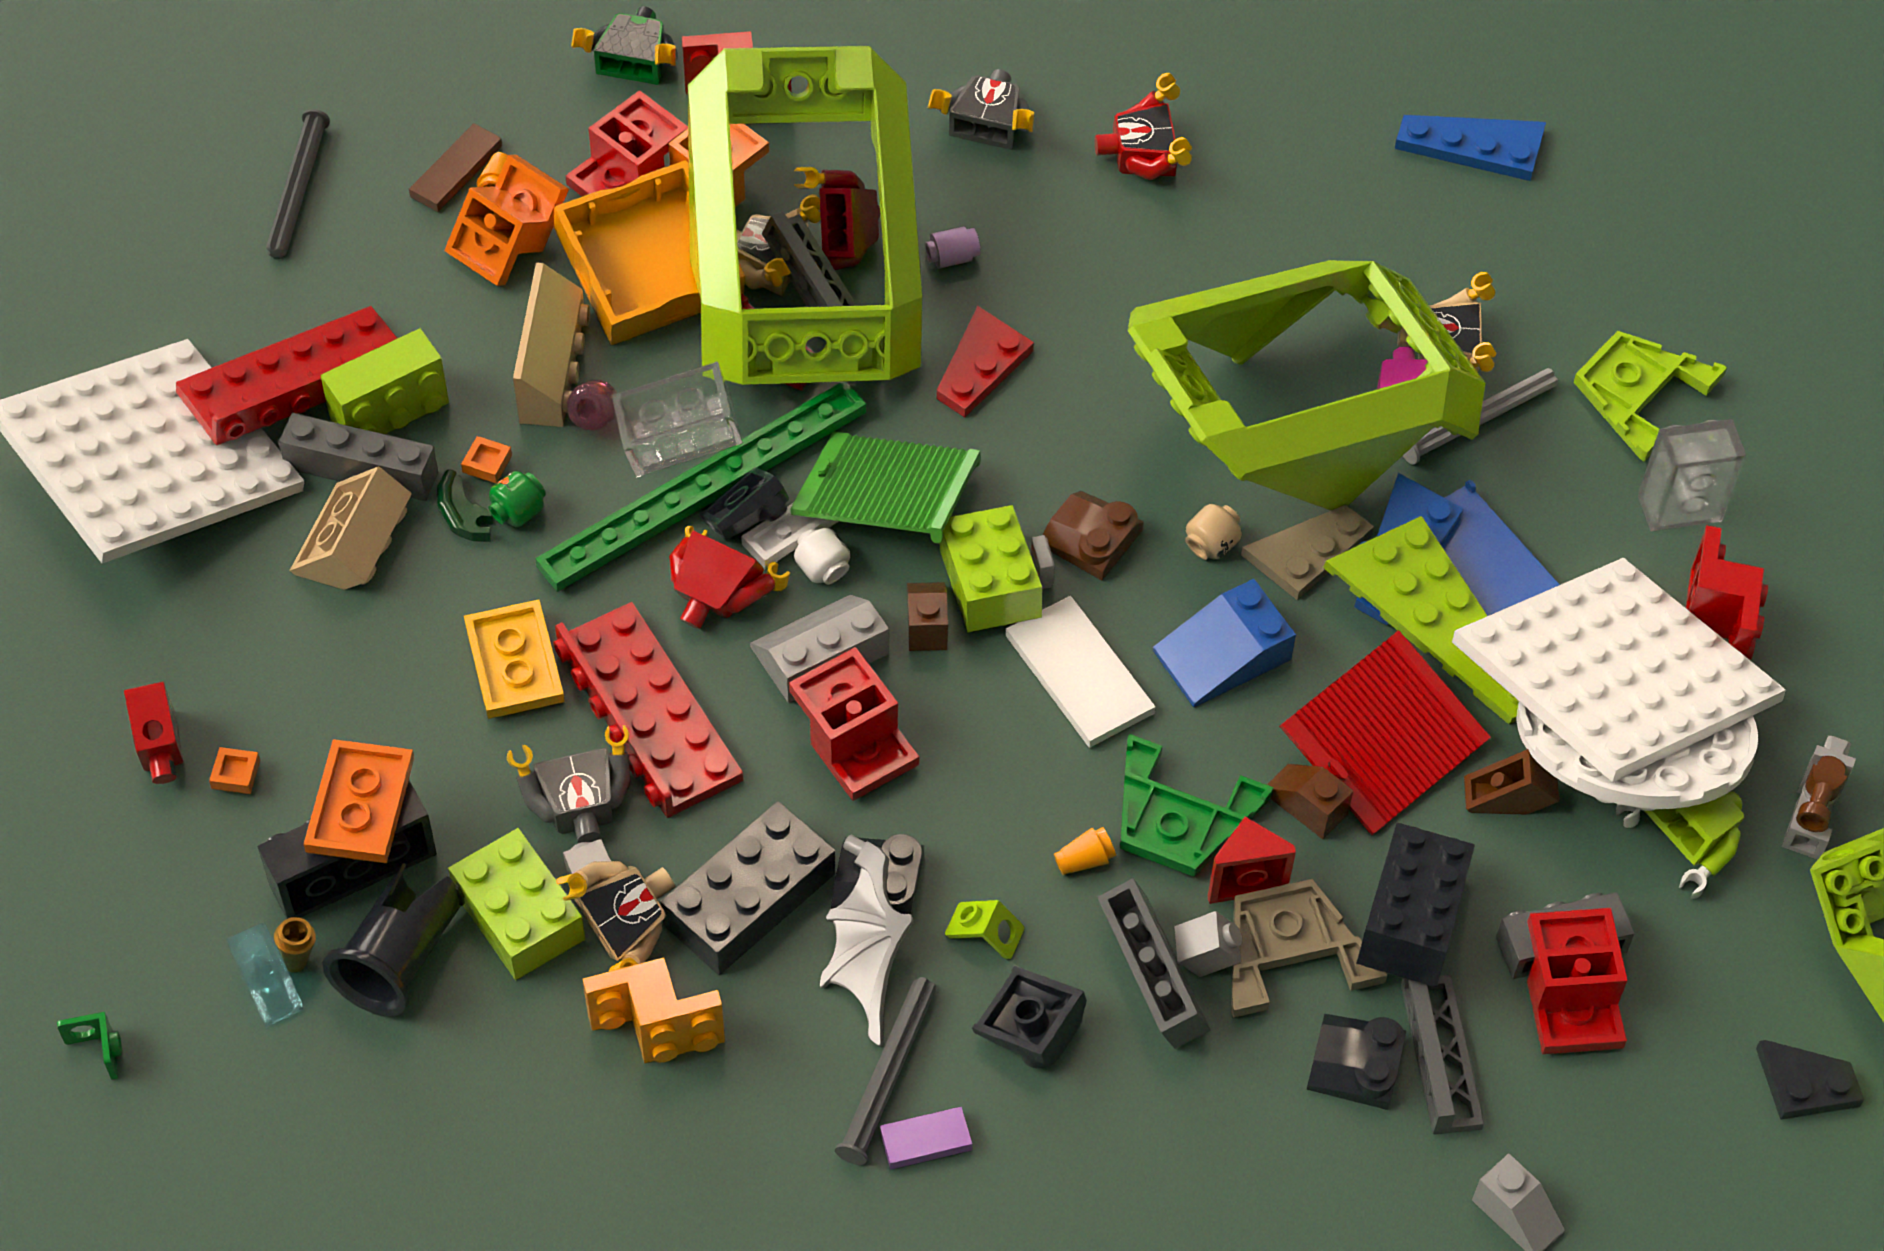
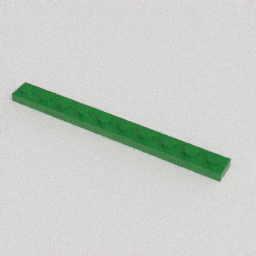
M842 381L536 557V567L553 588L559 592L717 500L754 467L767 471L865 414L866 403L846 381Z

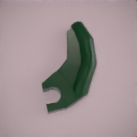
M446 470L437 485V507L450 529L456 535L471 541L491 542L490 527H479L482 524H493V516L490 511L467 500L464 495L461 476L457 475L454 470Z

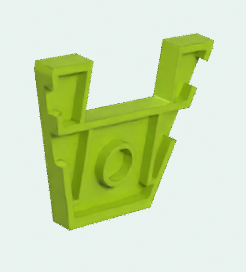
M1617 331L1576 373L1574 384L1638 458L1645 462L1661 445L1666 433L1637 414L1674 376L1702 394L1707 395L1725 376L1727 367L1714 362L1713 366L1696 361L1697 356L1685 352L1679 356L1661 350V344Z

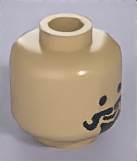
M1208 504L1188 522L1186 526V543L1192 552L1201 559H1221L1240 541L1242 532L1238 523L1241 519L1227 505L1221 507L1216 504Z

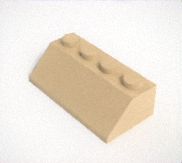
M536 263L513 382L520 424L563 427L566 413H572L574 392L570 391L572 383H578L579 362H576L577 354L583 355L585 336L584 333H581L582 326H588L590 305L584 304L583 290L544 263ZM570 402V410L568 409L567 412V403Z

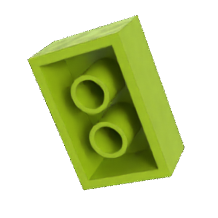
M421 328L320 375L331 422L381 434L402 428L409 422L427 413L435 412L449 403L442 358Z
M1013 505L950 517L943 531V539L939 543L940 553L967 632L1042 618V585Z
M519 828L448 867L450 878L460 887L464 894V908L515 981L586 940L582 915L571 900H563V897L567 896L559 884L557 885L556 879Z

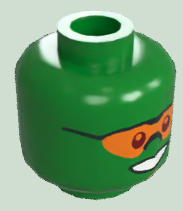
M513 471L490 489L491 505L488 506V509L498 523L503 524L506 522L513 527H521L543 510V498L546 496L542 484L533 474Z

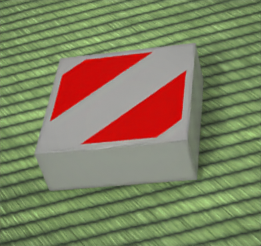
M1045 535L1032 537L1030 555L1042 589L1051 588L1055 565L1047 537L1045 538Z

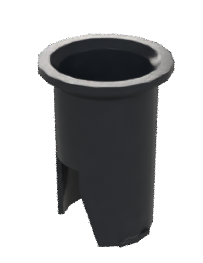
M404 863L395 870V875L345 948L330 950L322 962L323 973L329 983L345 999L361 1009L387 1017L401 1015L409 1004L406 988L459 908L465 904L462 890L449 876L443 878L415 899L416 894L408 887L403 878V871L406 867Z

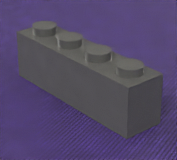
M295 413L291 414L279 440L282 459L289 461L298 472L343 481L379 466L412 493L410 498L421 501L427 500L439 473L433 445Z
M1134 878L1098 896V900L1161 1034L1176 1049L1209 1032L1211 1029L1180 964L1177 962L1176 955L1147 895Z

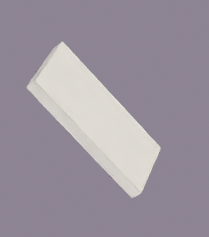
M1071 595L1043 609L1042 618L1018 622L1006 628L1008 640L1089 748L1155 714V705Z

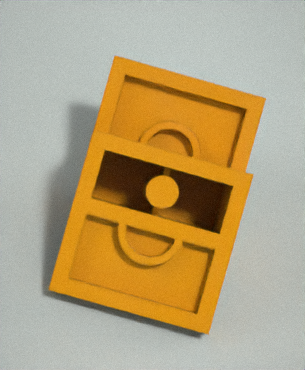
M664 958L583 978L588 1018L592 1031L598 1029L612 1030L622 1026L625 1022L633 1021L644 1063L652 1061L659 1063L667 1062L679 1054L694 1050L698 1052L709 1051L718 1044L725 1042L723 1009L718 990L677 1000Z

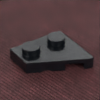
M1768 1040L1759 1041L1756 1050L1781 1120L1860 1107L1863 1103L1864 1097L1851 1062Z

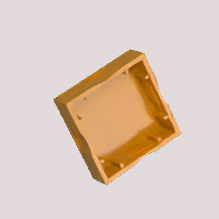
M687 160L642 175L626 185L600 190L554 207V229L611 345L701 313V300L690 263L689 164ZM739 264L740 291L744 295L745 274Z

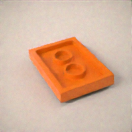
M333 739L303 844L305 852L387 863L414 762L413 749Z

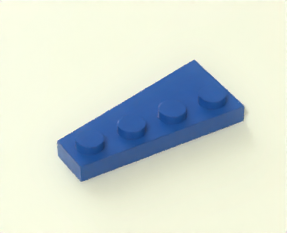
M1404 115L1396 139L1395 149L1530 181L1546 122Z
M1398 472L1377 536L1422 516L1440 545H1442L1461 517L1463 508ZM1357 597L1354 605L1356 609L1386 626L1389 624L1379 616L1380 611L1364 597L1360 599Z

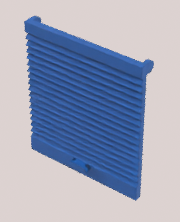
M1471 479L1465 482L1464 487L1445 497V499L1463 508V512L1441 546L1487 616L1560 585L1478 495L1476 485Z

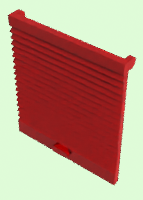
M1399 630L1279 726L1312 766L1324 767L1339 780L1340 778L1344 779L1342 782L1353 790L1349 809L1371 835L1381 829L1491 738Z

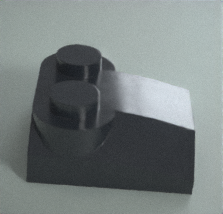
M754 467L699 514V517L718 536L727 540L759 521L768 519L772 522L781 517L787 510L785 504L788 502L789 497L782 484L774 475Z
M905 834L893 835L887 840L859 838L864 842L868 841L878 846L889 857L887 874L888 899L894 910L901 914L912 915L924 857V845H920L915 838ZM843 845L834 881L831 909L837 908L848 898L860 875L861 867L855 864L858 856L845 850Z
M1014 966L1011 970V975L978 1023L973 1025L972 1030L975 1034L1020 1054L1024 1063L1032 1068H1045L1054 1064L1059 1059L1083 1021L1087 1000L1082 990Z
M1324 1014L1307 1090L1388 1110L1398 1073L1406 1030H1403L1395 1020L1386 1017L1375 1018L1369 1022Z

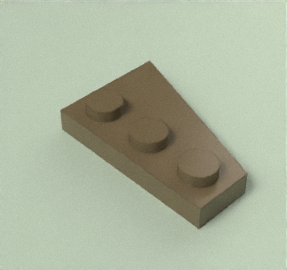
M1343 505L1242 547L1241 556L1298 600L1329 573L1323 568L1326 560L1366 541L1372 536L1374 526L1347 505Z

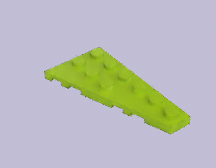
M1422 516L1325 561L1323 568L1332 576L1338 575L1351 586L1349 590L1359 599L1364 597L1380 611L1379 616L1397 631L1399 630L1423 653L1429 652L1443 664L1442 669L1452 677L1456 675L1473 689V695L1508 724L1517 721L1519 700L1452 643L1455 630L1487 617V614Z

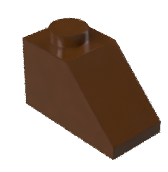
M945 582L907 583L909 651L947 650L948 610Z
M1529 749L1464 776L1466 810L1470 813L1527 815L1560 801L1558 779L1545 770L1532 757Z
M1287 764L1266 784L1274 787L1271 800L1321 839H1324L1348 815L1353 796V790L1324 767Z

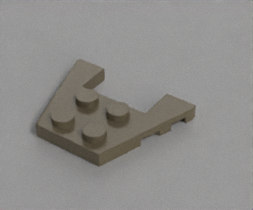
M1313 879L1235 896L1233 923L1238 926L1241 932L1242 944L1240 945L1241 963L1232 965L1231 1013L1233 1018L1269 1009L1270 1000L1259 971L1337 954L1350 991L1386 983L1388 975L1386 972L1356 964L1362 940L1359 936L1355 937L1342 921L1343 916Z

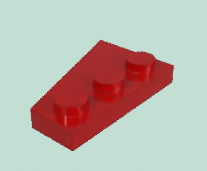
M977 306L937 388L936 399L965 418L1033 352L1034 342Z

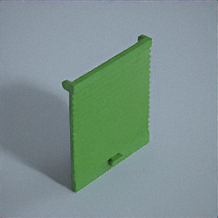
M833 432L790 508L791 515L930 533L931 540L934 543H940L943 539V531L974 468L978 467L981 463L980 450L968 449L965 451L963 448L960 450L956 447L951 449L949 446L943 448L941 445L937 448L934 444L930 447L927 443L923 446L920 442L916 445L914 442L909 444L906 441L901 443L899 440L894 442L892 439L887 441L885 438L880 440L878 437L873 439L871 436L866 438L865 436H851L849 433Z

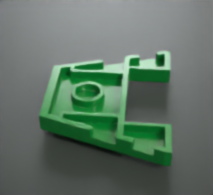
M1129 734L1126 748L1120 849L1195 877L1219 852L1243 818L1246 816L1252 819L1270 801L1274 787L1240 775L1226 807L1219 806L1150 780L1161 757L1163 746Z

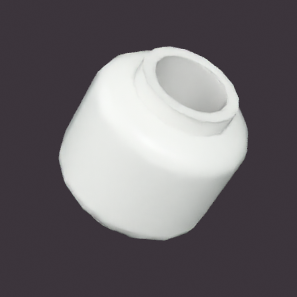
M810 528L798 537L797 543L799 545L794 552V559L810 581L814 583L824 582L829 585L838 581L849 570L850 551L832 529L822 528L816 530L815 528Z

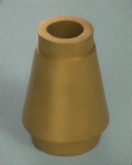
M299 917L288 918L276 928L274 933V941L282 966L289 972H299L305 968L316 940L314 928L305 919Z

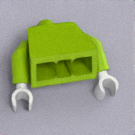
M1730 791L1715 800L1690 807L1645 811L1693 865L1698 863L1701 865L1698 870L1691 869L1685 872L1679 888H1682L1687 881H1694L1699 885L1693 892L1691 899H1697L1701 896L1709 875L1711 874L1714 877L1737 852L1741 837L1738 826L1744 820V813L1741 811L1742 800L1735 792ZM1617 804L1616 815H1620L1624 811L1633 812L1624 818V827L1631 828L1640 821V811L1642 809Z

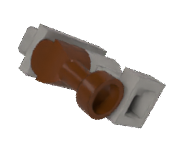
M1828 736L1824 747L1816 746L1797 791V793H1800V796L1795 804L1781 847L1817 860L1824 853L1833 830L1828 828L1832 808L1836 805L1856 758L1848 756L1851 747L1850 742L1834 736Z

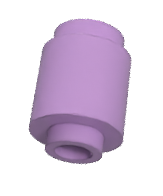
M963 226L930 234V241L925 243L927 258L930 263L935 262L938 269L971 262L973 257L980 256L979 239L974 228L966 229Z

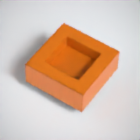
M476 436L461 463L462 473L497 483L512 457L511 447Z
M219 747L209 779L211 789L251 794L261 761L259 753Z

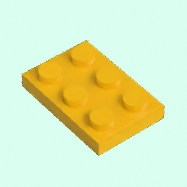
M539 599L464 616L488 719L565 702Z

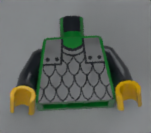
M639 7L635 15L618 13L613 17L610 24L604 25L596 32L585 28H576L573 31L571 47H581L588 53L594 51L596 74L659 85L662 64L676 66V61L678 60V52L671 36L664 33L663 22L656 19V13L649 7Z

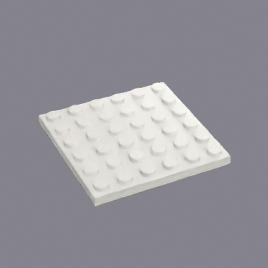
M188 339L0 400V432L102 564L303 491L304 479L289 461L282 459L281 451L262 428L242 435L238 439L215 445L176 393L177 381L211 368Z
M1621 558L1454 631L1452 640L1454 645L1611 782L1782 702L1786 689L1752 663L1625 558Z

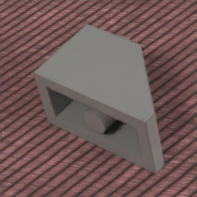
M1509 1153L1479 1180L1472 1201L1525 1251H1545L1564 1233L1565 1229L1541 1183Z

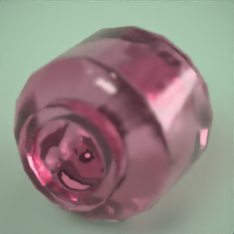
M591 379L580 384L570 393L567 401V412L570 419L576 426L584 430H598L605 427L617 416L620 408L619 396L616 390L603 380Z

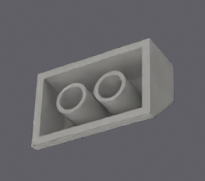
M848 595L751 642L750 647L786 701L790 703L795 699L789 692V682L854 647L858 649L868 664L888 655L889 628L869 600Z

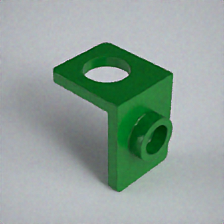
M105 1012L57 1021V1028L64 1044L69 1045L101 1038L106 1069L111 1080L118 1079L116 1057L123 1055L122 1043L119 1032H113ZM78 1026L93 1027L86 1032L71 1031V1029Z

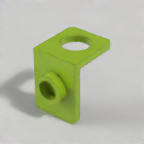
M999 900L960 902L957 905L945 935L949 939L983 937L1004 959H1011L1025 927ZM1003 920L1010 927V938L1005 944L1001 942L998 936V927Z

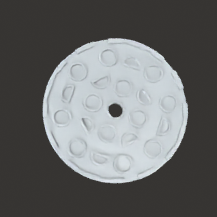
M1520 701L1517 709V727L1521 740L1526 749H1529L1532 757L1550 774L1565 784L1595 797L1600 802L1638 807L1645 811L1690 807L1715 800L1736 788L1750 772L1758 745V730L1754 717L1751 716L1611 782Z

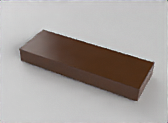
M473 123L409 188L410 197L439 212L485 165L492 155L503 146L502 138Z

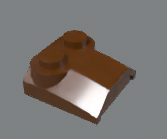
M1078 491L1071 494L1050 519L1042 535H1045V538L1047 537L1052 553L1102 581L1143 531L1144 521L1138 519L1136 510L1128 503L1121 501L1108 503L1083 491Z

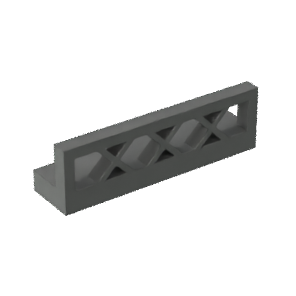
M783 211L771 215L761 234L776 258H783L791 272L787 276L806 306H857L800 214L789 219Z
M1451 975L1440 976L1437 987L1403 978L1401 987L1432 1133L1442 1134L1482 1130L1484 1122ZM1443 989L1446 1002L1439 1010L1431 1006L1428 990ZM1447 1010H1448L1449 1018L1444 1015V1013H1445ZM1437 1022L1453 1033L1454 1039L1447 1047H1444L1439 1042L1436 1029ZM1455 1047H1456L1457 1055L1452 1052V1050H1453ZM1445 1059L1461 1069L1462 1076L1455 1085L1447 1079L1444 1065ZM1463 1084H1464L1465 1092L1460 1089ZM1453 1097L1469 1106L1471 1118L1454 1119Z

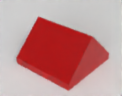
M1245 816L1214 857L1208 891L1209 904L1235 900L1237 895L1289 884L1296 855L1295 846Z

